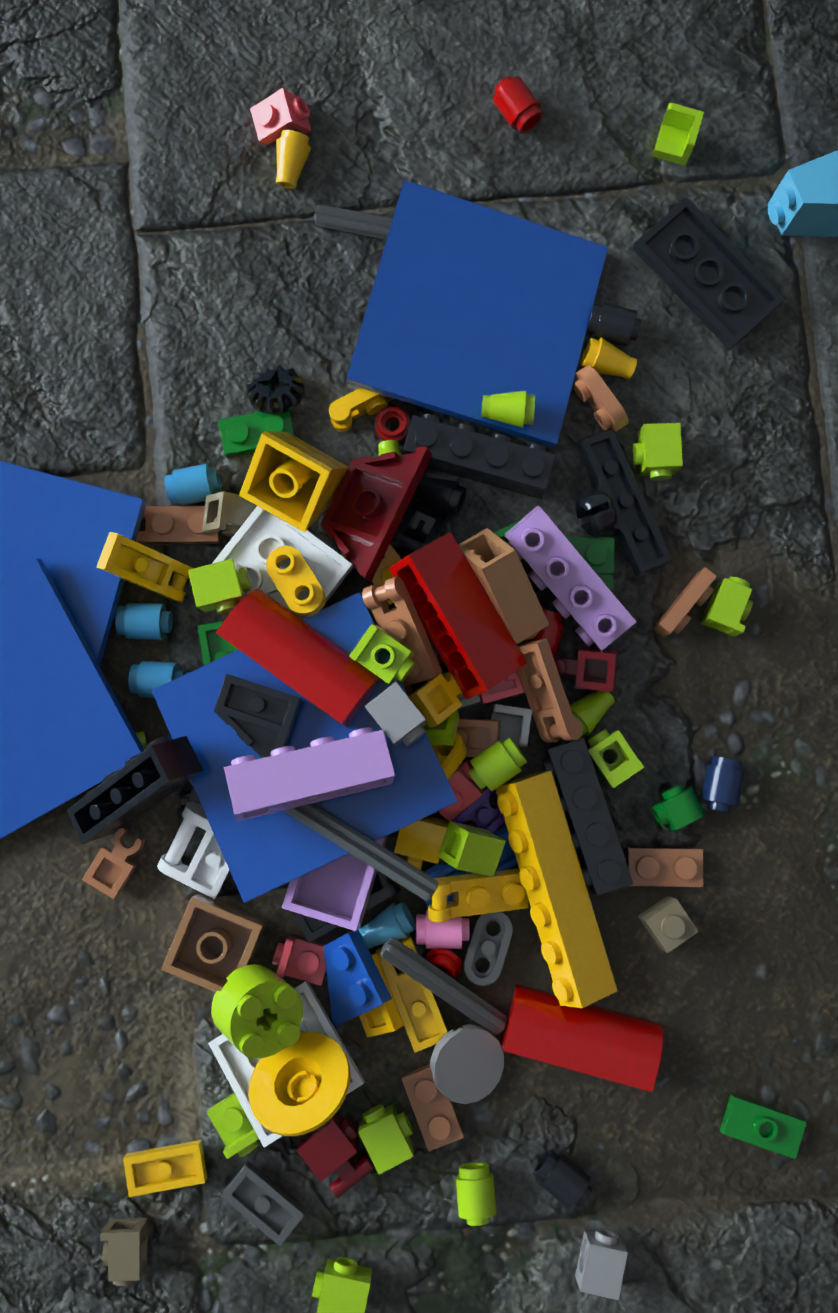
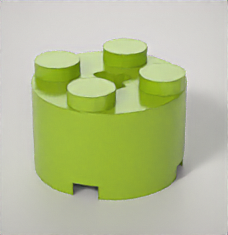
M256 964L240 967L226 977L227 983L221 991L217 989L213 997L211 1013L215 1026L241 1053L248 1058H265L275 1055L285 1047L293 1046L300 1037L299 1028L303 1018V1004L295 988L272 970Z

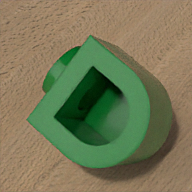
M682 784L662 792L664 800L651 807L658 824L661 827L666 826L668 831L678 830L706 815L692 787L684 790Z

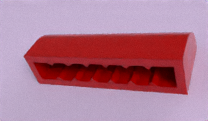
M451 532L416 550L389 567L394 577L399 576L404 581L426 633L466 700L488 691L527 664Z
M255 589L247 594L234 607L215 632L345 727L349 725L381 681V678L350 658V654L260 589Z
M515 984L507 1015V1026L503 1031L501 1046L504 1052L653 1092L663 1044V1031L660 1023L591 1004L584 1008L560 1006L559 1000L554 994Z

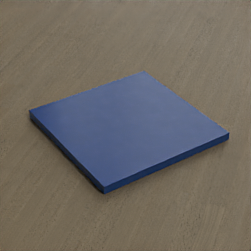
M404 180L345 383L554 448L559 439L608 247ZM525 390L526 394L535 395L533 425L524 424V427L521 428L490 420L489 418H481L483 395L490 396L491 394Z
M0 461V579L34 559H42L100 666L125 580L96 568L110 532L118 533L136 542L147 501Z
M34 559L0 579L1 840L101 784L107 775L123 768L128 759L145 751L42 559Z
M360 592L321 610L314 616L302 619L349 654L354 650L370 625L374 624ZM239 649L151 690L172 739L187 736L203 768L201 773L191 779V783L244 903L349 854V852L284 811L236 822L224 767L232 765V760L242 756L254 755L255 759H260L261 757L251 746H247L237 735V732L214 712L226 674L302 698L287 746H294L295 750L311 747L310 743L323 737H333L334 741L349 738V733L361 728L369 727L372 728L373 732L382 730L364 706L392 684H388L381 679L347 727L336 721ZM382 649L378 653V660L381 664H385L390 660L387 649ZM397 680V684L408 696L403 683ZM384 732L395 773V778L391 785L314 804L371 840L377 841L457 803L458 800L426 732L408 747L403 742L399 746H395Z

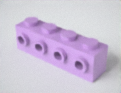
M536 506L504 534L509 541L507 544L516 550L520 561L525 559L533 569L528 576L538 588L543 591L548 587L557 597L551 603L565 619L572 615L580 624L575 631L589 647L596 643L601 650L605 649L636 623V620L541 507Z
M361 728L349 733V738L334 741L333 737H323L310 743L311 747L295 750L294 746H285L271 751V756L255 759L254 755H247L232 760V765L224 767L236 822L391 785L394 781L395 773L384 731L373 732L372 728Z

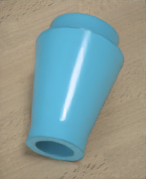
M404 902L398 905L392 903L368 924L358 930L369 950L374 946L385 944L390 938L401 940L410 937V932L416 930V923L411 911Z

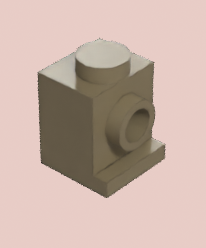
M225 491L208 495L205 500L202 532L212 533L223 530V535L233 537L257 506L237 494Z
M148 1218L110 1219L100 1233V1241H105L102 1255L103 1266L108 1267V1282L113 1281V1284L116 1286H128L136 1281H140L148 1267Z

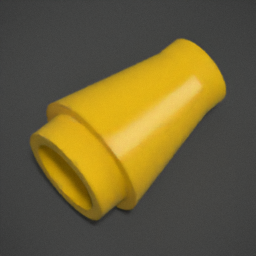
M283 130L281 137L276 139L277 177L275 183L278 186L296 189L297 181L311 150V147L308 145L309 137L293 130Z
M602 337L599 340L591 338L583 352L581 366L589 365L598 374L623 377L629 380L635 371L637 359L630 357Z

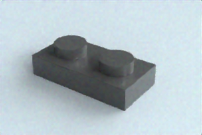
M248 1160L221 1194L223 1199L279 1246L290 1235L306 1212L300 1204Z

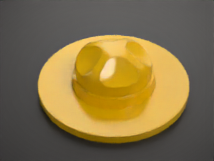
M300 1032V1037L293 1046L285 1047L275 1055L260 1058L253 1070L248 1090L249 1104L255 1118L268 1131L281 1136L304 1135L324 1125L341 1107L349 1089L350 1066L346 1054L339 1044L327 1035L317 1032Z

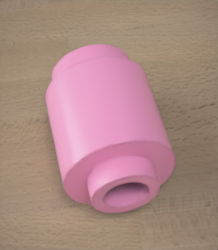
M426 910V914H416V945H426V949H462V941H469V918L456 917L446 922H433L428 919V910Z

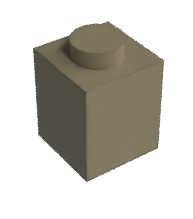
M669 895L638 915V918L657 946L666 953H669L699 932L679 901Z

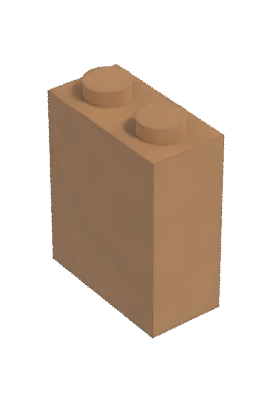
M488 528L459 544L461 551L516 644L534 638L540 630L549 625L514 548Z

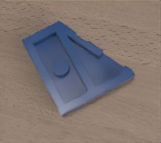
M359 930L351 931L324 946L331 1017L334 1027L392 999Z

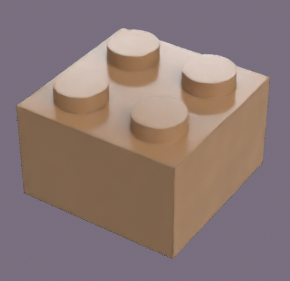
M197 893L191 897L161 970L213 992H216L217 989L221 991L227 983L226 977L240 967L251 964L268 920L202 893Z

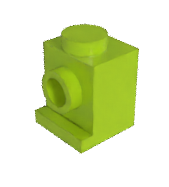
M732 576L729 579L724 578L716 583L700 624L733 637L744 633L746 626L739 622L740 620L744 622L747 619L753 605V601L748 600L752 589L749 588L751 584L746 580Z
M371 624L349 657L363 665L386 683L393 684L397 680L403 682L412 671L415 663L411 659L416 652L381 627ZM382 649H387L390 652V660L385 664H381L378 660V653Z
M605 728L587 740L591 746L588 748L593 766L607 788H615L644 768L619 730L609 734ZM607 749L615 753V760L611 764L606 763L603 759V753Z

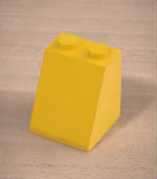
M264 431L259 439L239 496L305 532L331 504L349 466L288 432Z

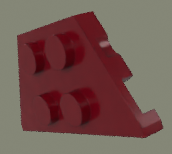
M416 447L415 453L400 456L396 452L381 454L376 458L363 457L353 459L320 524L336 542L343 554L357 568L359 574L367 581L372 582L433 455L427 447Z

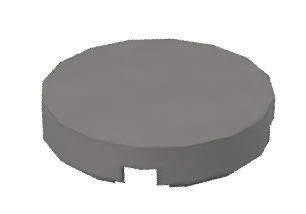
M472 1024L462 1025L464 1028H459L456 1031L452 1029L445 1033L435 1045L430 1059V1071L433 1075L435 1087L450 1101L461 1104L478 1102L489 1095L499 1083L504 1069V1052L499 1041L483 1027Z

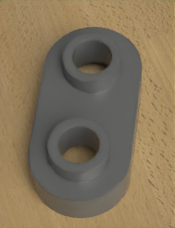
M504 912L480 914L475 921L463 964L466 976L476 985H490L501 974L513 933L512 923ZM491 921H496L500 925V929L496 934H489L486 931V926ZM479 958H486L489 961V966L486 970L481 971L475 967V963Z

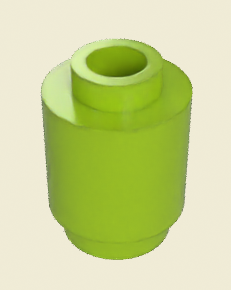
M509 737L503 742L498 740L471 759L470 762L473 768L468 772L481 790L487 786L493 792L522 771L520 767L526 764L527 760Z
M472 1162L462 1164L458 1167L459 1175L455 1177L458 1215L460 1218L466 1219L467 1224L470 1226L486 1225L490 1223V1217L497 1214L494 1174L489 1172L488 1163Z

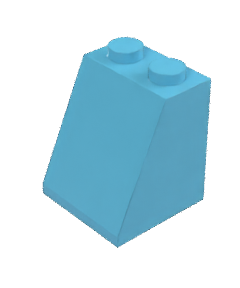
M838 150L787 171L767 204L769 218L774 225L778 226L781 235L838 237Z

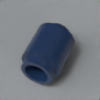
M712 756L711 765L706 767L701 800L708 801V809L730 813L731 806L739 807L745 773L741 771L742 761Z

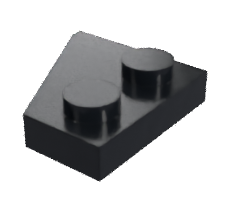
M226 674L214 712L237 732V735L247 746H251L261 758L271 756V751L287 746L302 698Z

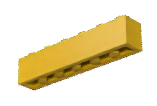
M552 771L529 774L504 783L496 789L498 796L497 804L504 816L509 833L508 841L515 853L520 870L519 878L526 890L531 906L530 914L542 943V955L548 963L551 973L553 992L559 1000L560 1006L584 1008L617 992V987Z

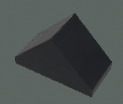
M414 500L392 538V547L397 553L408 556L435 541L447 516L425 503Z

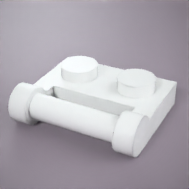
M188 802L182 812L184 819L168 852L161 856L157 867L165 875L215 899L230 870L201 804ZM198 826L206 830V833L190 865L187 866L182 863L181 858Z

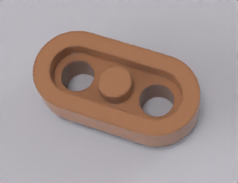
M587 365L575 373L573 389L583 402L588 401L594 409V418L604 431L613 429L614 433L629 424L624 408L593 367Z

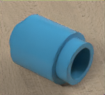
M208 463L173 470L172 474L166 475L164 480L170 503H179L181 506L204 502L206 496L222 490L221 479L217 469L212 470Z
M128 602L126 606H118L115 618L116 632L118 635H125L127 639L164 640L165 634L172 631V612L166 611L165 604Z
M142 661L140 664H133L130 668L129 690L131 693L138 694L141 698H154L151 690L185 675L186 672L181 670L179 663Z

